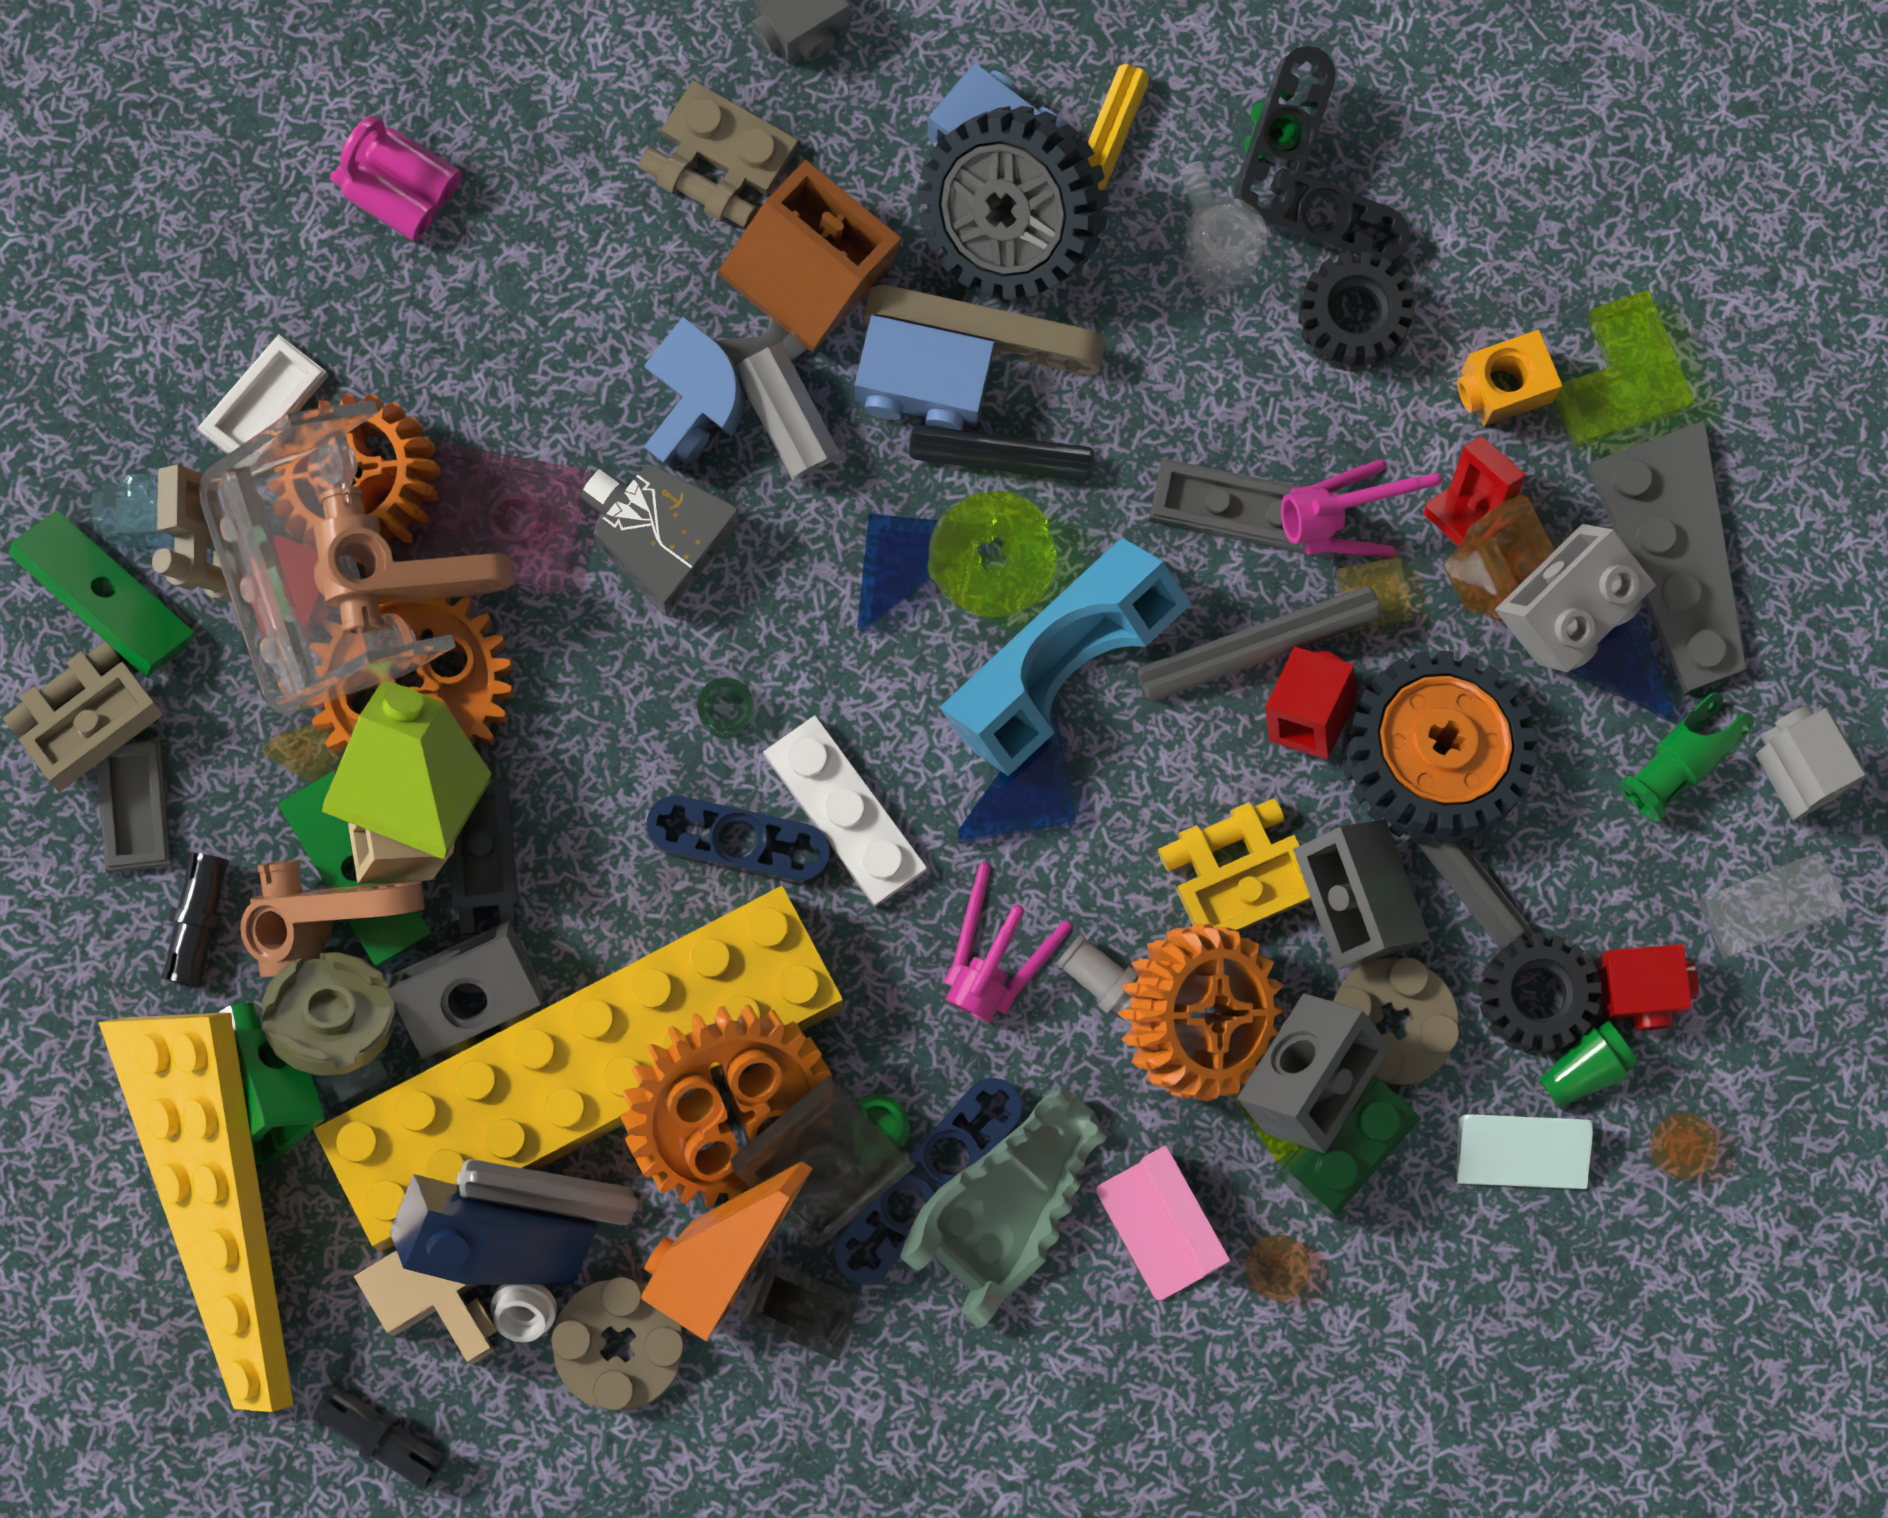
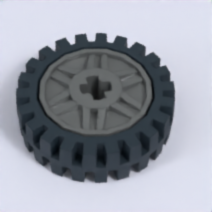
M1010 106L979 114L947 134L945 139L939 142L930 153L933 159L923 167L920 178L926 180L927 183L918 189L917 203L927 204V209L919 214L921 228L932 227L934 232L926 241L932 252L939 248L943 249L946 256L939 263L948 273L956 268L962 271L958 279L960 283L968 288L978 283L981 284L980 294L993 297L1003 292V299H1018L1024 295L1028 298L1057 286L1073 275L1089 260L1088 257L1096 251L1101 241L1097 236L1106 228L1108 215L1102 214L1101 210L1109 204L1108 190H1099L1098 183L1105 178L1101 165L1091 167L1088 158L1095 154L1087 142L1078 146L1073 139L1079 132L1069 124L1061 127L1056 126L1058 117L1047 111L1034 115L1033 107L1020 106L1011 110ZM1012 199L1016 202L1014 207L1010 204Z

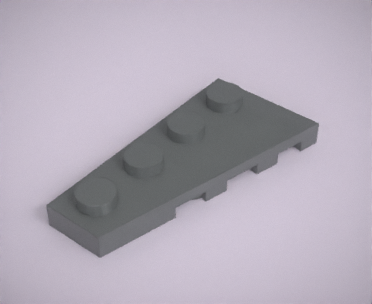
M1705 420L1590 462L1587 470L1613 530L1656 585L1643 600L1684 695L1742 674L1746 670Z

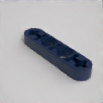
M988 1078L980 1080L972 1086L845 1229L835 1245L834 1252L837 1269L845 1279L860 1285L875 1283L883 1278L900 1259L904 1242L914 1223L909 1225L900 1224L889 1214L888 1200L896 1190L905 1187L913 1188L921 1193L925 1203H927L940 1187L957 1175H944L938 1172L932 1165L931 1151L937 1143L945 1139H954L961 1142L969 1155L967 1168L990 1152L1014 1130L1021 1117L1022 1102L1019 1093L1012 1084L1003 1079ZM1000 1092L1008 1099L1004 1106V1111L1010 1117L1003 1124L993 1118L983 1127L979 1135L989 1139L990 1142L984 1149H980L968 1132L952 1124L961 1115L968 1126H970L978 1117L982 1108L976 1101L977 1097L984 1093L987 1097L993 1098ZM873 1213H877L886 1228L897 1235L903 1236L904 1240L898 1247L894 1248L888 1237H886L875 1252L876 1258L881 1262L875 1270H871L864 1265L856 1272L847 1265L852 1258L847 1245L853 1239L864 1244L874 1235L877 1228L867 1224L866 1221Z

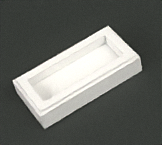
M278 334L197 429L203 436L248 470L328 378V374L323 368Z

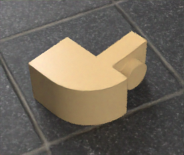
M397 1251L354 1276L388 1334L395 1337L437 1311L468 1363L474 1365L495 1352L488 1339L489 1336L498 1331L494 1322L478 1297L467 1303L462 1296L477 1285H465L403 1269Z

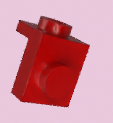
M1480 436L1464 446L1450 488L1429 500L1425 505L1423 514L1461 549L1468 550L1508 525L1526 474L1510 458L1498 451L1483 436Z

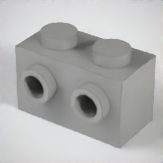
M1582 524L1495 611L1537 665L1569 672L1571 669H1576L1587 663L1597 652V643L1615 626L1624 624L1633 618L1642 606L1641 600L1656 585L1613 529Z

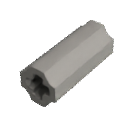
M782 343L769 346L734 366L747 396L792 481L813 472L839 457L840 452Z

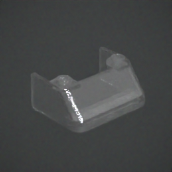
M374 400L287 413L205 470L201 477L199 487L201 507L264 699L278 713L306 709L378 685L383 679L390 681L405 676L456 647L452 634L416 641L412 629L406 625L401 617L393 613L381 615L384 628L379 631L361 634L360 627L356 628V635H344L341 630L340 607L326 605L325 597L320 593L315 583L314 568L318 560L314 526L325 521L323 503H321L320 494L330 489L342 487L344 495L347 492V488L351 487L357 472V459L353 449L348 444L345 434L378 413ZM349 555L340 556V565L343 571L354 579H361L355 558Z

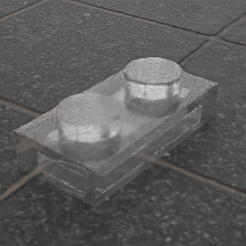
M1820 851L1705 896L1698 901L1723 960L1846 911Z

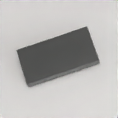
M159 738L126 742L97 764L104 862L107 873L172 866L162 741Z

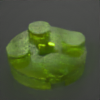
M1005 491L970 494L961 501L951 505L936 523L929 544L928 573L931 579L938 585L942 595L959 610L982 618L1010 616L1034 605L1044 595L1053 580L1057 566L1056 548H1053L1052 537L1048 530L1050 526L1044 514L1033 503L1017 494ZM996 537L1004 542L1001 547V553L1008 560L1004 567L994 565L987 571L981 566L983 557L978 553V548L981 543L990 544Z

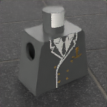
M650 464L643 467L629 486L606 469L600 468L587 482L580 496L581 499L604 515L593 532L597 547L666 617L740 525L738 509Z

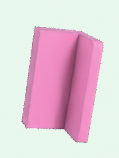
M1166 1145L1146 1155L1133 1167L1097 1186L1096 1193L1156 1300L1161 1301L1225 1266L1230 1261Z

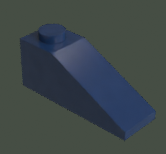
M414 1174L389 1232L402 1267L406 1270L465 1285L574 1284L598 1226L595 1221L466 1199L460 1195L459 1187L455 1184Z

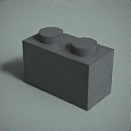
M1386 819L1340 826L1293 849L1337 970L1363 965L1381 958H1389L1430 940Z

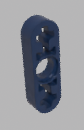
M678 795L668 796L659 800L651 808L647 817V831L652 844L661 853L672 857L801 885L809 884L819 879L825 873L830 860L829 844L824 834L818 828L801 822ZM675 810H682L685 812L686 823L705 828V815L717 817L709 834L710 851L697 849L702 842V838L695 834L681 833L678 842L667 841L666 829L658 826L660 819H671ZM733 824H745L751 827L757 835L758 839L755 849L745 857H731L720 846V837L723 831ZM766 830L780 831L775 842L777 845L795 847L799 838L809 839L811 851L820 854L817 862L806 861L803 870H795L792 868L791 857L772 852V865L759 863L767 850Z

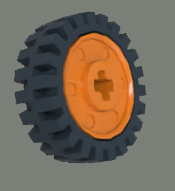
M1442 650L1433 658L1429 657L1428 651L1415 653L1408 661L1401 658L1392 663L1384 672L1381 671L1371 681L1356 701L1344 728L1346 735L1342 741L1341 756H1347V761L1343 767L1346 780H1354L1356 783L1352 794L1359 804L1364 801L1370 804L1371 808L1367 814L1374 821L1381 820L1382 818L1391 823L1389 827L1391 833L1398 837H1401L1405 832L1413 834L1412 842L1426 845L1432 839H1439L1440 843L1438 846L1444 843H1455L1458 839H1462L1463 843L1473 840L1484 831L1488 832L1511 812L1533 778L1530 775L1536 767L1538 753L1533 752V748L1538 742L1536 728H1528L1527 725L1532 717L1531 711L1527 703L1518 706L1515 702L1520 692L1512 682L1504 688L1497 682L1502 674L1491 665L1484 672L1477 669L1479 661L1477 658L1465 655L1460 661H1455L1453 651ZM1436 742L1441 743L1446 748L1443 754H1439L1432 748Z

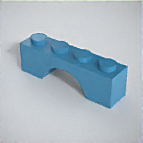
M1121 537L939 708L974 753L1009 776L1054 734L1050 719L1052 703L1062 684L1075 670L1090 659L1112 649L1128 646H1148L1191 603L1162 560Z

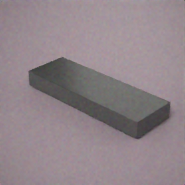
M1164 458L1161 459L1149 522L1306 554L1304 542L1293 544L1288 540L1281 520L1283 497L1290 494L1292 488H1298L1299 486ZM1339 530L1335 531L1331 538L1338 539ZM1324 552L1312 555L1333 560L1335 553Z

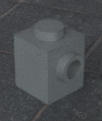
M754 0L756 19L751 21V26L756 37L768 53L778 49L788 64L801 56L806 61L822 56L836 42L834 36L850 27V5L846 0Z

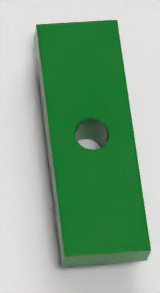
M58 510L11 542L8 555L146 678L191 645L195 632Z
M333 771L277 804L327 888L401 883L358 884L357 880L350 881L346 879V868L354 862L348 827L349 822L322 812L324 800L335 776ZM418 911L381 917L347 919L377 970L433 937Z

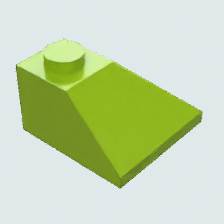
M383 679L357 720L324 800L322 812L444 860L488 786L492 773L444 702L421 694L412 688Z

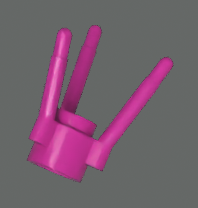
M1380 459L1314 485L1292 488L1290 494L1285 495L1281 503V520L1284 532L1291 543L1298 544L1304 542L1307 555L1334 552L1392 558L1396 554V549L1391 545L1331 538L1335 531L1342 530L1345 525L1344 508L1441 484L1442 476L1438 473H1433L1341 495L1331 493L1383 471L1386 463Z
M982 862L979 865L976 880L973 884L954 961L943 983L951 986L945 998L946 1002L964 1012L970 1011V1015L990 1024L996 1011L1007 1015L1017 994L1071 932L1072 924L1069 921L1062 922L1010 982L1003 986L1008 974L997 967L1024 914V908L1021 905H1015L1011 909L1004 925H1002L985 960L974 957L969 967H967L991 872V865L988 862Z

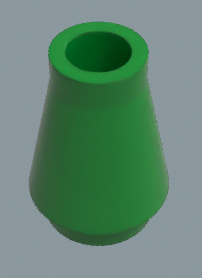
M1608 1021L1598 1029L1591 1025L1549 1071L1541 1075L1538 1080L1561 1110L1571 1102L1628 1079L1627 1071L1635 1067L1639 1062L1618 1031Z

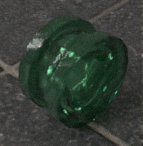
M728 677L718 678L706 684L699 693L697 701L699 720L704 729L713 736L721 738L736 737L745 732L752 723L755 713L753 696L748 687L739 680ZM718 694L725 699H730L737 695L743 702L742 704H737V711L742 713V715L734 722L726 716L715 721L708 713L715 711L714 703L710 702L712 698Z

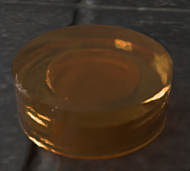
M1676 1113L1660 1121L1653 1129L1649 1140V1152L1652 1161L1662 1173L1675 1179H1689L1705 1172L1712 1165L1717 1153V1139L1711 1126L1701 1117L1691 1113Z
M1270 1235L1261 1239L1250 1249L1245 1261V1276L1248 1284L1256 1294L1271 1301H1285L1298 1295L1306 1287L1311 1275V1261L1306 1249L1297 1240L1286 1235Z

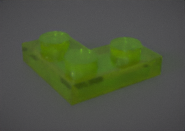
M1649 289L1590 310L1587 319L1607 368L1561 383L1562 387L1555 398L1574 449L1681 413L1692 407L1695 401Z

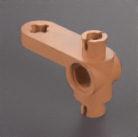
M342 487L330 489L320 494L321 503H323L325 521L314 526L318 560L314 568V579L318 590L325 597L326 605L340 607L341 630L344 635H356V628L360 627L361 634L373 633L383 629L384 623L383 619H381L379 604L488 594L509 588L515 583L511 558L506 554H482L393 562L391 550L387 542L381 537L378 517L364 514L363 492L360 487H348L347 495H343ZM349 555L361 561L366 570V579H354L348 576L340 565V556Z
M299 859L259 864L257 868L258 872H260L263 895L250 898V905L245 910L241 920V936L247 951L258 960L260 976L274 978L287 964L303 958V963L311 959H320V953H323V948L331 937L332 920L381 917L425 909L422 882L302 890Z

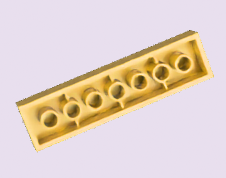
M780 886L313 1130L372 1247L383 1252L394 1246L389 1231L414 1174L456 1185L457 1174L460 1173L463 1162L469 1159L537 1171L624 1125L621 1120V1114L631 1109L623 1096V1092L626 1089L642 1087L632 1072L633 1067H652L655 1061L647 1048L650 1044L658 1045L665 1049H668L673 1044L668 1032L669 1027H676L684 1035L692 1032V1014L698 1013L706 1025L715 1023L719 1006H725L732 1020L737 1021L745 1005H751L760 1021L770 1010H774L784 1025L794 1021L803 1031L843 1010V999L783 886ZM713 1062L709 1067L712 1078L720 1074L718 1062Z

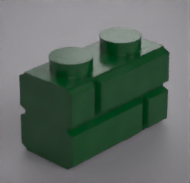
M1373 1075L1326 1153L1296 1144L1298 1149L1296 1151L1289 1150L1273 1168L1272 1172L1318 1214L1336 1217L1421 1118L1381 1079Z

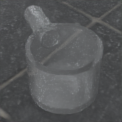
M1201 161L1187 164L1179 170V173L1195 212L1188 222L1182 246L1184 267L1192 280L1205 289L1214 292L1238 290L1247 285L1260 268L1267 244L1265 222L1259 212L1243 200L1232 197L1216 198Z

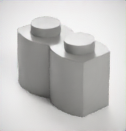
M1809 704L1804 705L1776 721V727L1760 736L1765 747L1760 749L1755 756L1793 821L1842 796L1853 785L1867 776L1828 707L1814 713Z

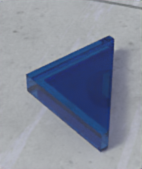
M869 513L857 631H868L873 624L902 601L911 597L975 543L981 541L984 536L985 525Z
M1639 613L1626 623L1615 626L1597 643V652L1587 663L1570 670L1572 675L1614 696L1618 695L1656 714L1661 719L1671 717L1675 713Z
M1055 706L1051 707L1050 713L1054 734L1009 776L1002 771L998 773L958 829L959 843L1075 823V812Z

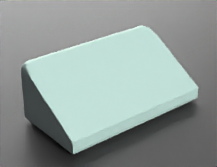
M1463 1115L1458 1119L1457 1184L1586 1190L1593 1138V1120Z

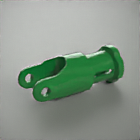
M1714 692L1709 694L1655 747L1656 756L1634 777H1624L1618 783L1619 791L1647 820L1652 823L1660 822L1667 815L1665 808L1688 785L1696 787L1747 737L1753 728L1754 716L1751 713L1745 712L1738 716L1723 731L1710 735L1697 734V731L1723 705V696L1720 693Z

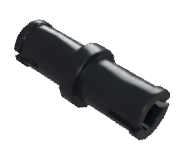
M188 852V863L178 908H171L168 921L174 923L161 979L202 987V978L212 932L220 931L222 918L217 917L216 914L226 868L229 867L230 861L212 855Z
M338 1383L334 1384L327 1391L326 1395L330 1397L328 1402L342 1412L322 1399L313 1414V1419L318 1423H323L359 1447V1456L369 1463L377 1459L416 1485V1488L420 1491L426 1490L433 1482V1479L429 1477L431 1472L436 1475L439 1473L446 1460V1455L442 1452H437L399 1426L400 1418L387 1411L382 1415L345 1391L344 1387Z

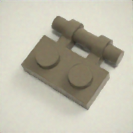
M692 80L661 128V137L679 146L676 152L668 157L650 146L641 157L638 168L657 178L656 185L674 195L678 190L705 205L704 212L721 222L726 217L741 227L746 228L752 221L757 207L740 198L739 194L744 186L747 185L768 196L799 147L798 139ZM700 158L725 172L726 175L723 180L716 184L691 170L696 160Z
M179 464L158 469L157 531L174 536L175 544L174 551L161 548L155 552L152 558V568L154 571L165 575L168 582L172 585L184 589L201 587L204 588L208 596L223 602H232L236 599L248 602L256 582L251 577L245 576V559L262 556L263 496ZM207 548L213 550V564L207 563Z
M106 641L87 655H84L82 651L77 653L66 662L69 666L67 670L40 690L34 685L19 697L22 703L2 717L13 733L20 737L18 739L59 793L163 715L124 663H119L121 659Z

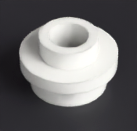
M501 1284L493 1294L490 1311L494 1325L500 1334L512 1341L530 1342L539 1338L552 1326L557 1313V1304L551 1292L541 1284Z

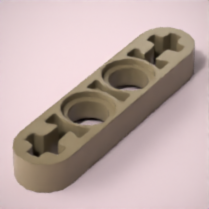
M877 285L870 288L863 315V321L868 326L871 315L989 340L994 342L993 355L1000 356L1001 350L1023 355L1022 361L1087 376L1096 375L1100 372L1106 347L1104 337L1084 328L887 285Z

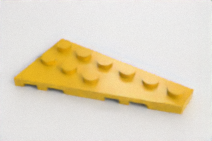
M231 1012L125 1017L99 1022L233 1409L274 1412L293 1406Z

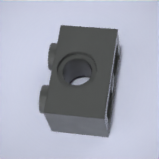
M510 920L392 974L388 993L392 1001H394V1005L423 1060L440 1052L442 1058L455 1056L477 1042L475 1035L496 1025H499L501 1031L534 1015L536 1013L534 1008L541 1005L543 986ZM472 983L483 989L487 999L479 1006L466 1007L454 999L451 991L460 984Z
M1303 993L1255 1071L1248 1078L1237 1100L1267 1135L1326 1153L1391 1046L1363 1010Z

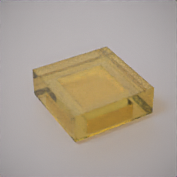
M1399 557L1337 570L1336 577L1341 595L1370 586L1376 593L1381 607V618L1378 621L1350 630L1349 633L1411 622L1413 613Z

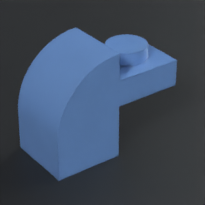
M684 317L680 319L644 365L653 376L682 398L644 446V448L672 470L680 460L685 464H689L699 455L709 440L710 435L705 430L711 422L715 423L732 437L741 421L745 405V390L734 367L736 366L716 342Z

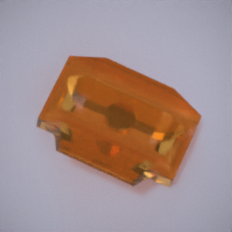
M1515 493L1468 528L1465 541L1443 563V567L1467 611L1504 622L1495 609L1555 549L1528 497Z

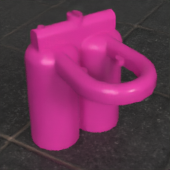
M373 115L364 118L353 129L342 149L340 165L335 172H331L329 179L332 183L342 188L343 196L347 200L416 243L435 219L438 208H442L460 184L462 171L391 127L385 128L384 122Z

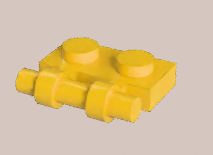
M1275 798L1254 807L1247 802L1231 809V817L1202 830L1195 825L1178 833L1179 840L1158 849L1161 861L1168 872L1191 863L1198 876L1179 885L1176 889L1192 925L1210 924L1213 928L1228 927L1236 932H1240L1311 900L1293 851L1294 848L1300 846L1295 835L1271 845L1264 831L1284 821L1282 810ZM1242 840L1250 854L1219 868L1212 852Z

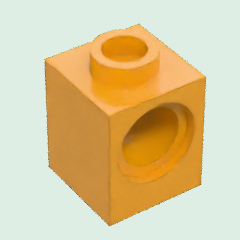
M1539 329L1470 353L1461 369L1463 376L1457 379L1458 392L1465 409L1469 413L1477 411L1484 427L1553 403L1562 387ZM1495 371H1505L1512 374L1518 381L1519 390L1513 392L1500 390L1492 382L1490 374Z

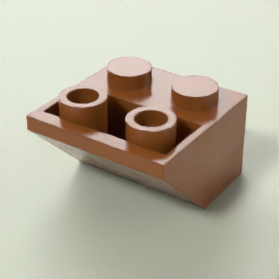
M805 159L764 202L719 268L718 275L813 353L869 294L870 288L876 286L890 272L901 237Z

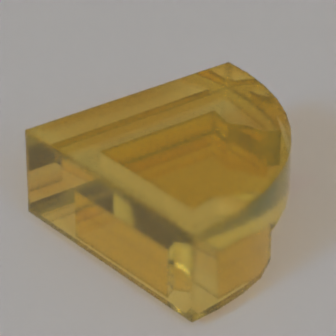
M308 725L278 734L264 747L261 753L307 783L312 784L326 774L340 751H330L325 744L330 734L335 730V727L317 731L314 725Z

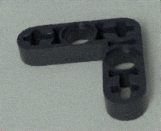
M1311 46L1296 48L1281 59L1275 69L1235 185L1234 198L1236 206L1242 215L1251 221L1338 254L1351 251L1352 259H1359L1361 252L1365 251L1373 253L1371 258L1373 263L1380 264L1383 257L1392 261L1404 252L1409 242L1410 232L1408 224L1401 213L1391 207L1303 174L1334 86L1336 72L1332 60L1324 51ZM1305 62L1312 64L1311 75L1319 79L1318 84H1312L1304 90L1298 105L1310 107V114L1295 105L1279 104L1280 97L1287 102L1295 96L1299 78L1290 74L1291 69H1297ZM1281 117L1288 118L1298 126L1301 136L1300 143L1295 150L1289 152L1281 151L1272 144L1269 137V128L1273 120ZM1260 155L1271 163L1291 166L1290 172L1284 168L1275 172L1271 191L1279 195V200L1266 204L1264 208L1257 205L1259 195L1250 191L1251 185H1257L1264 181L1271 163H1260L1258 161ZM1313 198H1326L1336 207L1337 222L1330 231H1318L1308 222L1306 210ZM1353 209L1359 211L1358 216L1353 221L1354 224L1371 228L1382 221L1386 224L1384 234L1392 237L1393 243L1386 244L1380 247L1378 251L1372 249L1373 238L1359 231L1348 234V242L1344 241L1341 237L1352 221Z

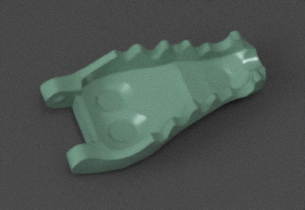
M1065 1089L1050 1091L1037 1104L1031 1115L1021 1126L1009 1134L985 1156L940 1187L920 1210L904 1242L900 1258L914 1270H920L925 1267L933 1257L943 1264L970 1289L961 1312L976 1327L982 1328L991 1320L1002 1302L1046 1261L1047 1250L1059 1239L1060 1234L1057 1223L1060 1218L1071 1212L1073 1207L1070 1203L1071 1199L1080 1187V1182L1076 1178L1077 1172L1084 1167L1089 1153L1097 1145L1104 1143L1107 1138V1134L1102 1130L1095 1112L1086 1106L1077 1097V1094Z

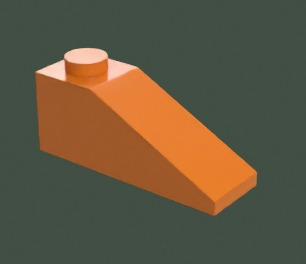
M801 1161L692 1220L675 1241L665 1235L645 1264L644 1269L653 1276L640 1299L707 1341L736 1302L813 1168Z

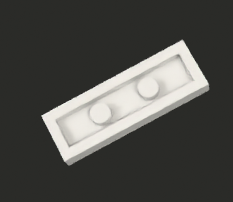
M815 715L763 751L764 757L815 827L824 834L831 849L874 908L927 871L925 864Z

